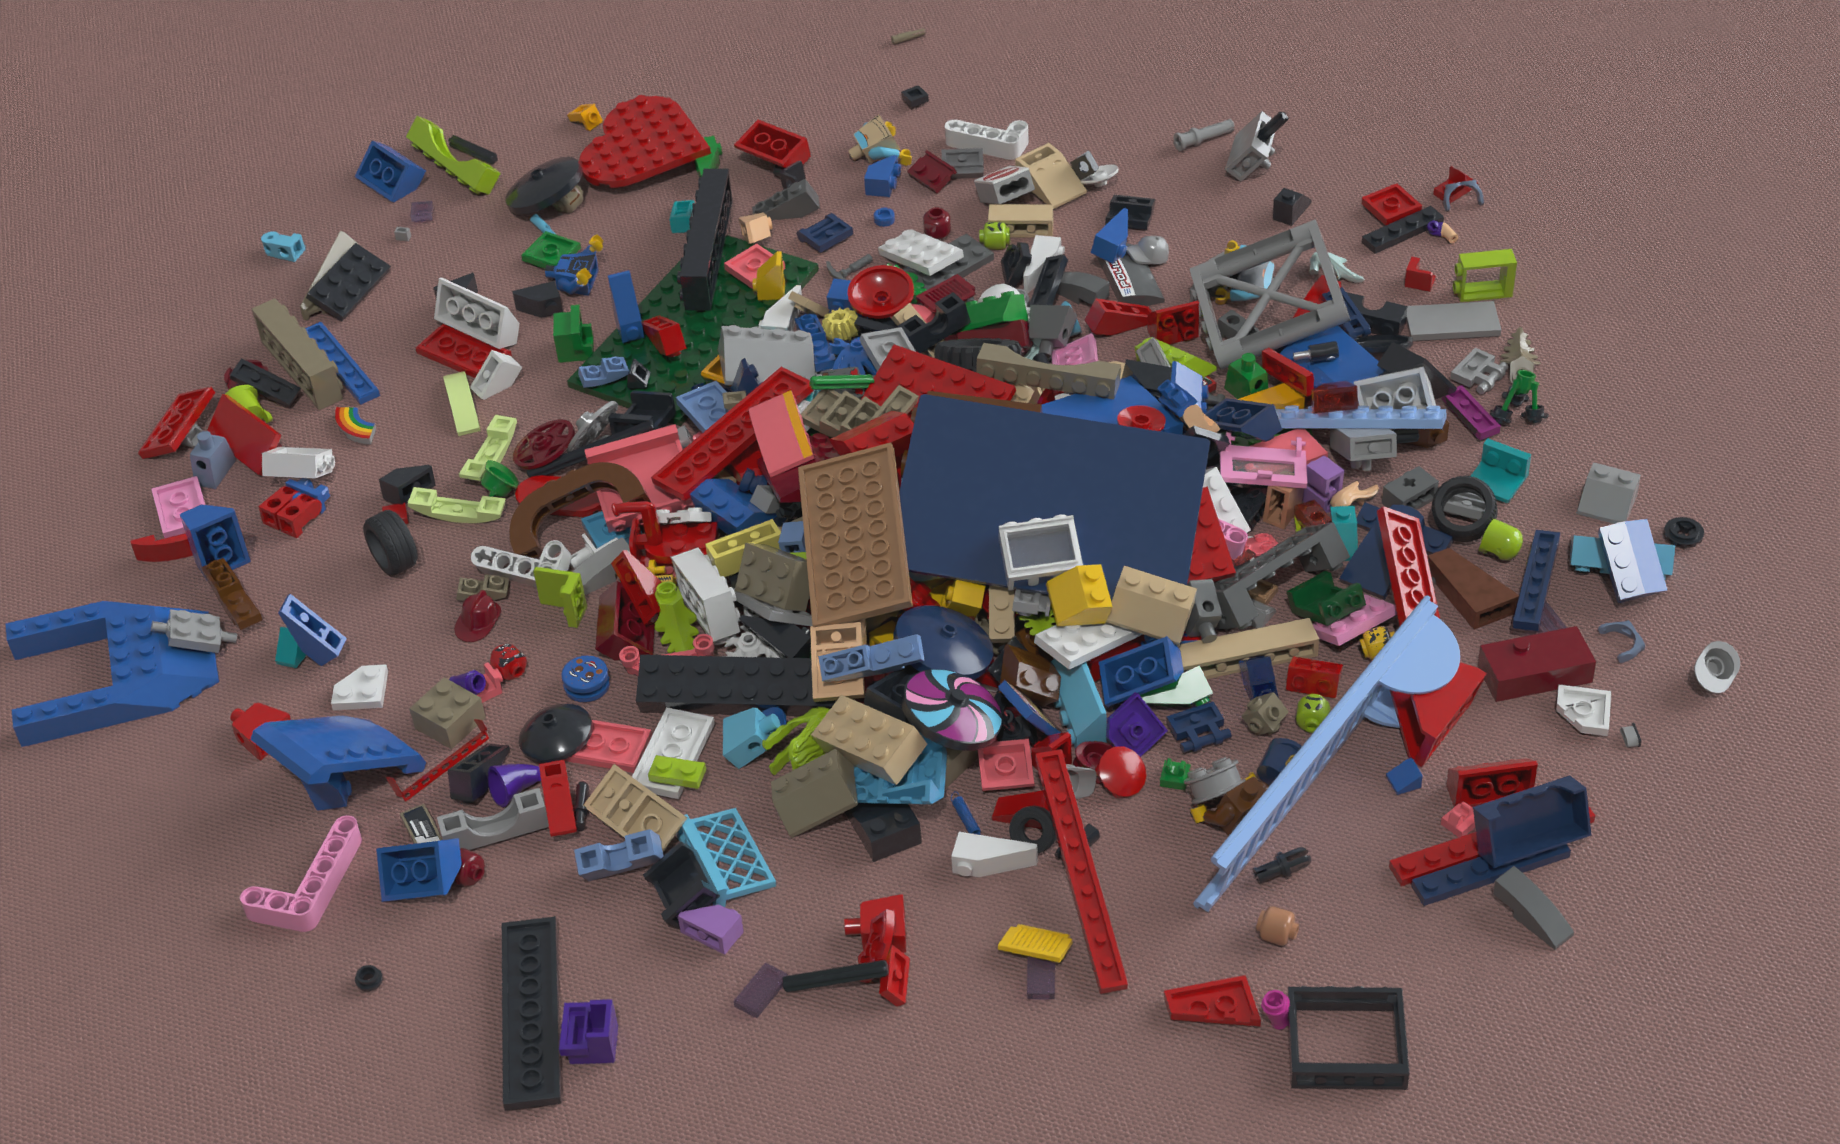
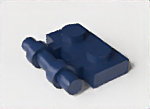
M1214 701L1166 716V723L1175 739L1178 741L1187 738L1188 740L1180 743L1183 753L1189 751L1197 752L1202 750V747L1210 744L1216 746L1222 744L1223 740L1232 737L1229 728L1219 730V727L1224 726V718ZM1208 731L1209 733L1208 735L1202 737H1198L1197 735Z

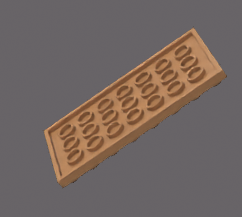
M892 443L798 467L813 627L845 624L913 607L895 452Z

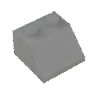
M1593 462L1585 482L1577 514L1613 524L1627 521L1638 494L1641 475Z

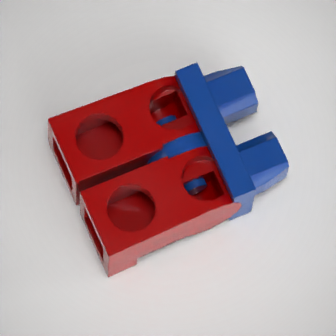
M301 478L299 481L289 479L286 482V486L281 487L258 506L262 523L278 531L281 530V532L294 538H298L303 533L302 527L326 510L324 502L330 497L328 487L321 484L316 489H313V483L308 478Z

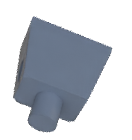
M203 431L197 435L198 443L190 453L193 477H198L200 486L216 489L235 463L236 458L224 437L211 435L210 432Z

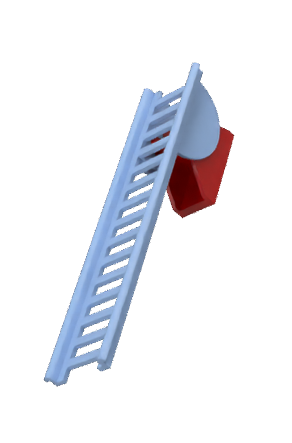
M1425 596L1211 857V862L1220 869L1193 902L1197 909L1201 907L1209 912L1365 717L1381 725L1400 727L1408 758H1412L1417 765L1423 767L1470 707L1487 673L1477 667L1460 662V649L1457 640L1449 627L1434 615L1438 605L1430 601L1431 597Z

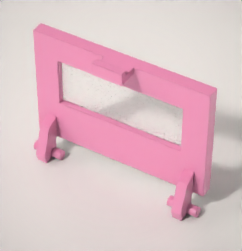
M1226 432L1225 436H1228L1230 445L1220 452V474L1224 482L1307 489L1306 451L1301 450V446H1305L1306 442L1302 441L1301 437H1296V441L1291 440V445H1295L1296 450L1231 445V441H1235V436H1231V432Z

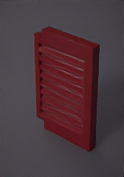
M956 274L917 295L916 300L935 313V303L952 292L963 301H966L976 295L975 287Z

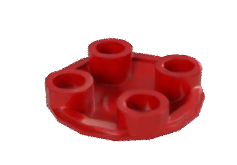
M1113 747L1107 750L1096 766V773L1103 785L1118 799L1130 797L1138 793L1145 785L1147 776L1145 765L1141 757L1129 748Z

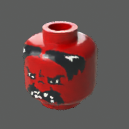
M507 643L497 646L492 651L490 665L493 669L497 668L504 680H513L524 673L527 659L513 644Z

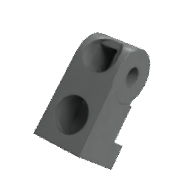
M1232 309L1218 319V327L1222 339L1225 337L1229 339L1235 337L1246 321L1245 318ZM1253 325L1247 336L1258 332V328Z

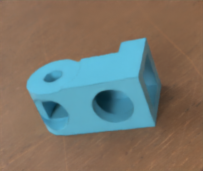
M267 232L261 237L265 253L271 257L295 262L306 250L301 234L294 233L292 236L279 235L277 232Z

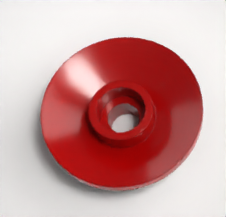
M1141 405L1127 407L1120 411L1117 417L1118 425L1161 431L1166 422L1165 416L1159 410Z

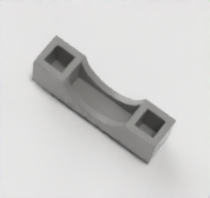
M539 788L515 794L507 808L489 817H474L468 815L463 810L437 817L442 839L459 838L460 848L468 850L549 827L545 804Z

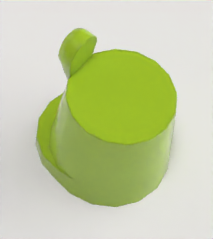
M240 385L231 388L225 393L258 418L264 419L266 423L272 421L270 412L263 409L257 400L258 392L253 386Z

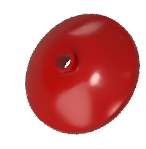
M878 265L859 272L851 280L847 294L851 307L857 313L865 317L880 319L894 316L911 303L914 296V286L911 277L902 269L890 265Z

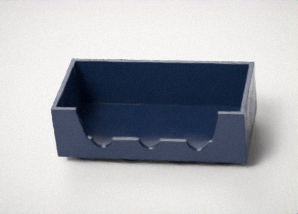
M1570 775L1473 807L1478 853L1494 868L1592 836L1587 788Z

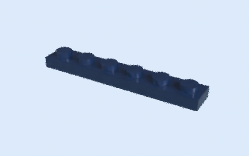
M1535 531L1513 620L1514 629L1539 631L1561 532Z
M1565 844L1496 868L1491 866L1482 857H1478L1412 879L1411 887L1423 906L1495 883L1496 879L1513 866L1522 873L1569 858L1571 850Z

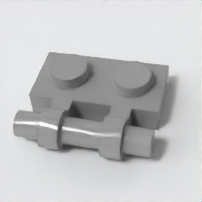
M1474 348L1451 371L1450 379L1468 387L1477 383L1479 384L1476 388L1477 392L1484 394L1494 387L1496 380H1500L1505 376L1508 365L1505 362H1501L1498 365L1494 363L1495 356Z

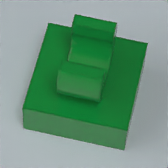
M1170 758L1165 760L1160 777V787L1186 791L1187 784H1184L1183 781L1189 778L1187 773L1191 771V764H1186L1185 761H1181V763L1173 762Z

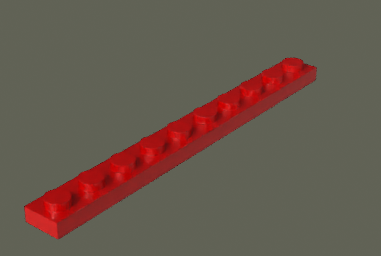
M1062 749L1036 753L1037 768L1099 992L1103 994L1126 990L1128 988V981Z

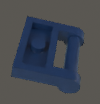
M829 213L825 216V219L806 229L798 230L796 234L801 242H806L821 253L852 236L853 228L833 213Z

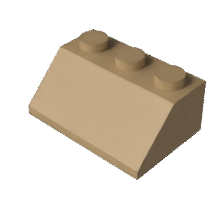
M1124 566L1113 596V607L1106 622L1157 639L1168 636L1174 644L1180 645L1194 606L1197 589Z

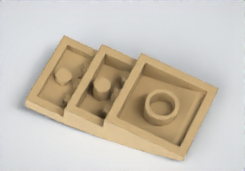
M615 764L583 805L624 838L626 835L648 829L660 835L662 851L665 850L687 820L685 815Z

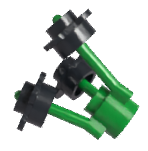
M1527 370L1517 371L1513 384L1508 388L1507 392L1502 393V398L1506 399L1503 406L1495 405V408L1490 410V415L1493 416L1498 424L1512 422L1511 416L1513 412L1508 409L1509 404L1519 407L1523 402H1528L1529 396L1526 394L1530 390H1532V405L1526 406L1525 412H1522L1521 416L1526 417L1528 422L1538 423L1542 421V418L1549 417L1548 413H1544V406L1537 404L1539 383L1535 382L1536 375L1533 372Z

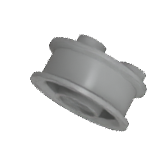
M1224 757L1212 762L1213 767L1202 769L1200 767L1188 772L1189 778L1183 782L1184 784H1189L1194 796L1192 803H1200L1225 794L1246 781V779H1241L1236 764L1238 760H1230V758Z

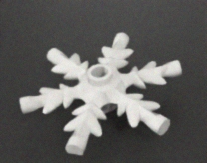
M744 606L745 616L759 618V614L753 615V610ZM744 625L739 626L742 630L746 631L740 637L733 634L714 642L715 645L726 643L725 647L733 644L736 646L734 652H725L728 657H761L765 654L766 657L783 658L755 636V634L746 629Z

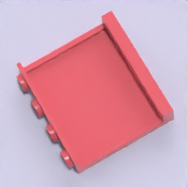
M675 424L584 450L588 465L598 462H609L630 470L646 490L656 510H670V513H675L679 510L695 508L691 497L684 501L654 485L651 479L657 471L683 450ZM612 490L596 491L609 533L613 531L620 532L627 527H631L633 518H638L639 524L643 525L641 513L620 514L618 517L614 516L611 505L612 503H623L620 494Z

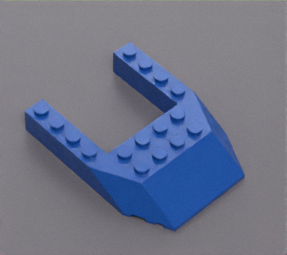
M100 601L6 623V638L15 660L108 639L113 686L12 709L13 729L21 747L171 712L180 707L179 703L190 696L194 698L201 694L203 690L219 683L215 652L168 646L166 633L151 631L152 621L167 623L170 609L186 610L198 614H209V611Z

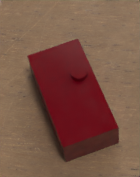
M1573 626L1480 645L1477 666L1487 673L1484 680L1495 702L1558 690L1559 685L1579 686L1593 683L1596 660L1578 627Z

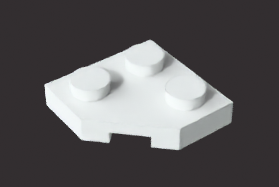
M688 508V510H679L675 513H670V510H656L660 526L679 523L711 522V512H702V508Z
M387 665L361 666L335 684L331 701L332 709L383 708L388 676Z
M1559 685L1556 711L1581 733L1608 736L1611 691Z

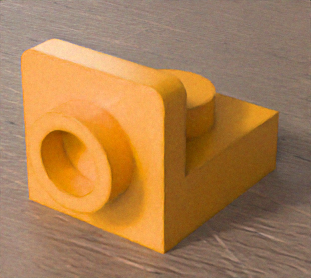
M595 104L580 105L567 114L570 122H583L587 131L592 130L603 122Z

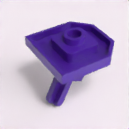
M1134 692L1107 718L1106 738L1114 747L1129 748L1141 757L1168 730L1141 696Z

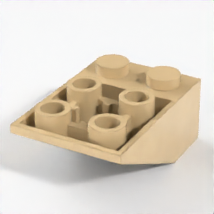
M1050 143L1015 158V166L1029 168L1035 188L1031 192L1046 204L1053 205V209L1087 193L1086 188L1080 182V179L1063 154Z

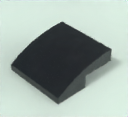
M1113 195L1105 225L1123 208L1128 209V228L1147 230L1153 215L1155 199Z

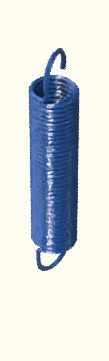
M960 796L954 798L952 804L970 834L979 835L981 830L963 798Z

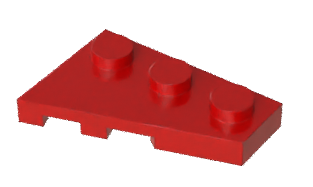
M1246 975L1164 990V999L1171 1020L1261 1027V1018Z

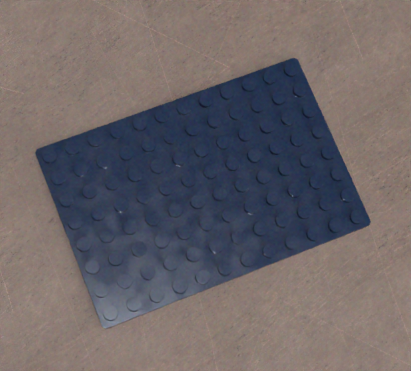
M923 394L919 398L899 492L908 570L912 573L1008 588L998 538L999 526L1007 522L1021 523L1028 522L1034 518L1049 519L1057 515H1073L1083 565L1101 564L1111 602L1124 566L1187 585L1210 441L1199 437ZM1068 530L1008 539L1013 568L1074 560ZM1053 576L1039 577V582L1035 586H1029L1028 579L1014 581L1013 589L1049 595L1046 583L1053 579Z

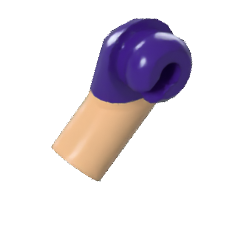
M1434 220L1428 223L1427 229L1431 235L1445 237L1450 243H1455L1458 240V235L1448 224Z

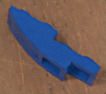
M804 314L799 318H794L797 330L811 333L815 371L832 369L836 357L828 352L829 344L826 340V333L817 315Z

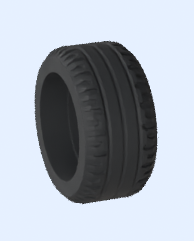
M1457 476L1456 478L1449 479L1437 489L1432 500V514L1437 528L1440 532L1453 536L1454 541L1472 542L1483 537L1491 521L1497 518V502L1493 491L1484 481L1473 476ZM1460 493H1473L1485 502V512L1473 524L1465 526L1453 524L1444 515V507L1450 498Z
M385 510L365 521L363 532L366 543L373 558L385 573L397 575L416 564L418 554L415 542L408 527L396 512Z

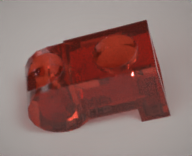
M1315 500L1294 506L1296 520L1303 528L1332 522L1331 518Z

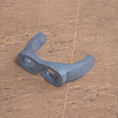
M1476 180L1445 185V211H1450V194L1460 185L1473 189L1477 194L1478 204H1484L1483 193Z
M1629 620L1606 623L1598 627L1600 634L1619 632L1633 638V648L1618 655L1617 660L1620 663L1633 659L1638 653L1645 650L1643 639Z

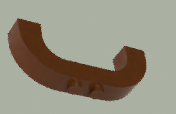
M609 462L592 463L577 470H571L557 480L548 481L543 487L533 491L524 498L516 508L511 519L509 528L510 543L515 554L534 559L541 557L543 551L537 536L541 522L549 514L599 490L617 492L620 494L623 503L651 502L638 478L627 468Z

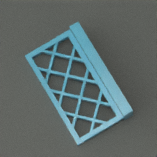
M736 808L691 820L688 814L685 815L687 820L676 835L680 842L697 850L720 895L712 903L713 906L721 905L725 907L726 900L776 887L774 876ZM731 818L735 822L733 828L721 824L723 820ZM706 826L711 828V830L707 834L698 831L696 827ZM716 830L729 834L726 840L713 836ZM733 836L744 839L745 843L743 846L730 842ZM710 842L722 847L719 852L707 849L708 843ZM726 848L739 852L736 858L724 855L723 853ZM743 854L753 857L755 859L754 863L750 864L741 861ZM721 861L730 864L731 867L727 871L718 868L717 863ZM739 867L749 872L744 877L733 873L735 868ZM753 873L764 876L766 880L758 882L750 878ZM730 879L741 883V886L729 890L727 882Z

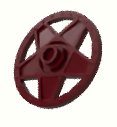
M557 419L536 427L517 444L513 452L514 463L518 468L525 470L539 468L550 463L568 448L569 443L575 436L574 426L568 420ZM566 427H568V435L562 434ZM528 442V443H529V446H527L525 449H523V447L525 446V444ZM532 458L534 460L533 463H523Z

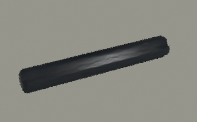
M886 960L787 975L782 979V986L785 992H793L885 977L889 974V967Z

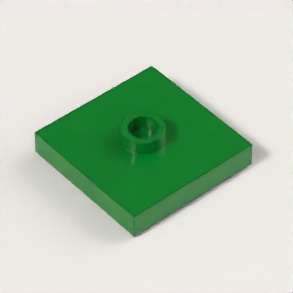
M545 231L521 255L522 261L542 268H546L547 265L557 266L562 255L576 254L581 249L580 242Z

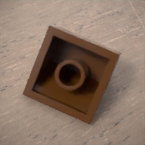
M1009 644L1005 645L1000 684L1004 680L1039 707L1058 701L1061 676L1050 659Z

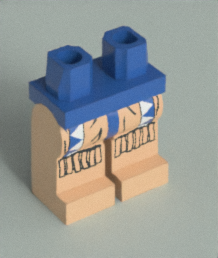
M1167 379L1157 388L1162 394L1159 401L1183 422L1184 431L1189 430L1192 426L1216 433L1220 430L1216 422L1202 413L1201 408L1196 405L1198 401L1195 397L1178 384L1173 385Z

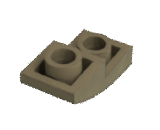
M485 574L484 581L460 577L456 600L464 601L467 597L478 594L480 590H485L487 595L493 600L505 598L509 578Z

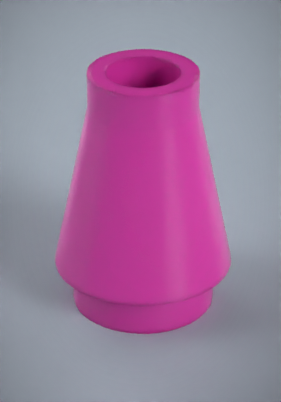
M1271 990L1265 994L1261 1006L1269 1018L1272 1027L1278 1030L1284 1029L1288 1025L1287 1018L1290 1001L1283 992Z

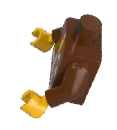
M1250 772L1248 773L1249 776L1244 778L1246 781L1223 796L1215 811L1207 810L1204 803L1197 805V808L1190 809L1195 823L1205 821L1219 825L1229 836L1268 789L1269 785L1258 780L1255 774Z

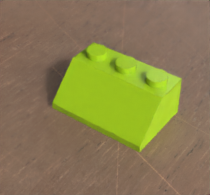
M1147 338L1143 340L1142 343L1135 346V353L1141 346H1143L1151 338ZM1157 340L1171 367L1172 362L1177 361L1202 375L1203 378L1217 370L1215 365ZM1136 353L1137 361L1141 362L1140 359H1139V357H1138V355H1137V353Z

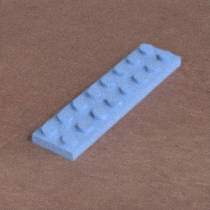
M1294 405L1285 406V409H1276L1275 407L1282 428L1442 429L1446 421V409H1440V406H1427L1426 409H1417L1416 406H1403L1402 409H1393V406H1379V409H1369V406H1356L1355 409H1346L1345 406L1340 405L1332 406L1331 409H1322V406L1317 405L1309 406L1308 409H1299V406Z

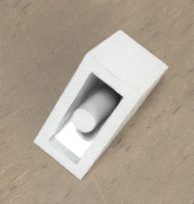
M491 350L470 388L481 399L485 400L512 386L522 366L511 356Z

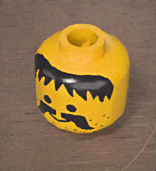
M1379 626L1365 631L1363 638L1359 639L1365 658H1370L1372 661L1395 632H1389L1386 626Z

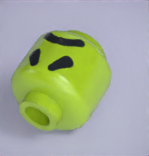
M987 222L984 225V229L979 231V242H984V246L989 250H1003L1006 248V244H1010V227H1006L1004 222Z
M1310 694L1301 698L1296 711L1297 725L1301 729L1313 733L1330 713L1329 702L1318 694Z

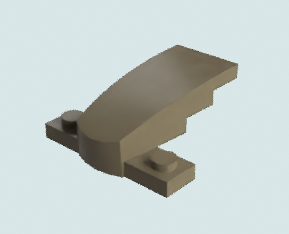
M898 385L883 405L879 406L867 397L860 400L847 391L840 394L833 389L821 390L801 413L805 425L833 438L890 411L903 412L908 415L917 404L919 396Z

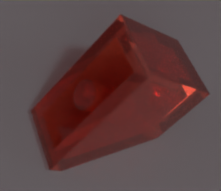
M1348 381L1331 382L1312 389L1313 414L1358 409V389L1355 384Z

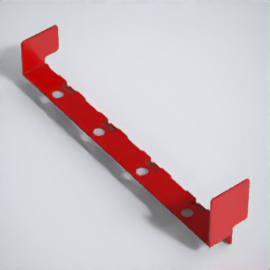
M474 719L481 733L401 792L393 778L386 777L396 796L402 797L405 802L486 742L489 737L485 730L488 729L483 721ZM468 748L469 750L462 755L461 752ZM446 763H449V766H447L445 769L441 768ZM437 770L438 772L433 775L431 771ZM429 777L430 780L423 785L422 781ZM413 785H414V786L418 785V787H417L416 789H414V790L412 789L413 787H411V786H413ZM409 792L410 795L405 798L404 795Z

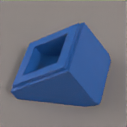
M1412 758L1405 760L1386 773V777L1397 795L1419 789L1422 786V773Z

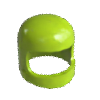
M1493 519L1483 535L1478 551L1484 554L1490 551L1501 560H1512L1517 556L1522 547L1523 535L1517 528Z

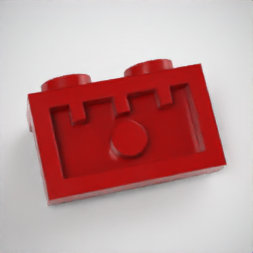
M1293 656L1288 667L1286 690L1336 698L1343 664Z

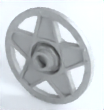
M611 401L595 413L586 411L575 424L578 426V432L569 443L567 452L593 442L609 424L608 417L611 413H616L618 404L615 401Z

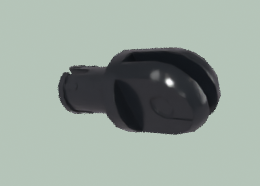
M1299 847L1286 853H1276L1273 861L1252 868L1254 877H1258L1256 881L1258 884H1262V882L1280 875L1285 879L1291 877L1292 873L1307 867L1311 863L1312 858L1310 855H1307L1309 851L1304 847Z

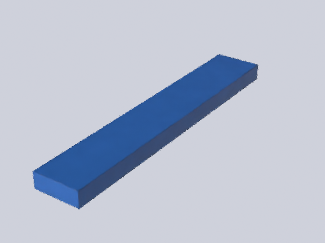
M322 322L305 328L309 338H314L318 348L326 352L328 360L335 362L338 368V373L336 374L338 379L360 405L380 396L378 388Z

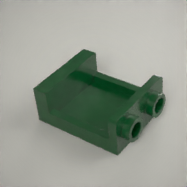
M1327 571L1286 591L1293 614L1310 618V620L1325 626L1366 605L1360 583H1354L1345 589L1334 586L1331 573Z

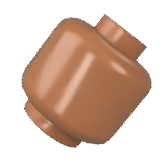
M1275 906L1269 907L1266 911H1261L1256 926V931L1260 932L1262 940L1280 946L1286 945L1290 939L1295 940L1299 930V924L1295 923L1294 913Z

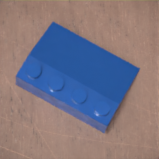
M1339 326L1291 343L1280 353L1313 373L1314 394L1311 395L1326 409L1339 405L1345 406L1346 409H1353L1359 403L1354 381L1381 376L1384 372L1377 366L1379 361ZM1332 341L1337 342L1339 358L1310 362L1309 358L1294 361L1293 353L1307 351L1309 345Z

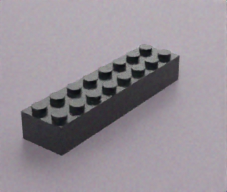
M703 169L702 177L698 178L699 190L695 192L696 203H693L692 206L693 217L689 219L690 230H687L686 233L687 244L683 246L684 257H681L680 260L681 271L677 273V282L682 287L680 289V301H684L685 310L711 311L733 205L729 169Z
M640 655L636 704L641 713H664L667 707L696 714L734 715L751 708H757L762 712L768 708L778 707L785 712L786 716H803L812 708L825 707L831 709L837 701L814 702L811 658Z

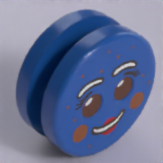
M595 656L576 657L564 666L561 673L566 695L577 702L595 701L601 698L610 686L607 666L603 660Z

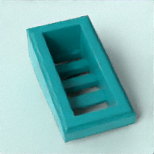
M694 200L675 201L673 203L669 218L672 233H684L690 230L689 219L693 217L692 206L695 203Z

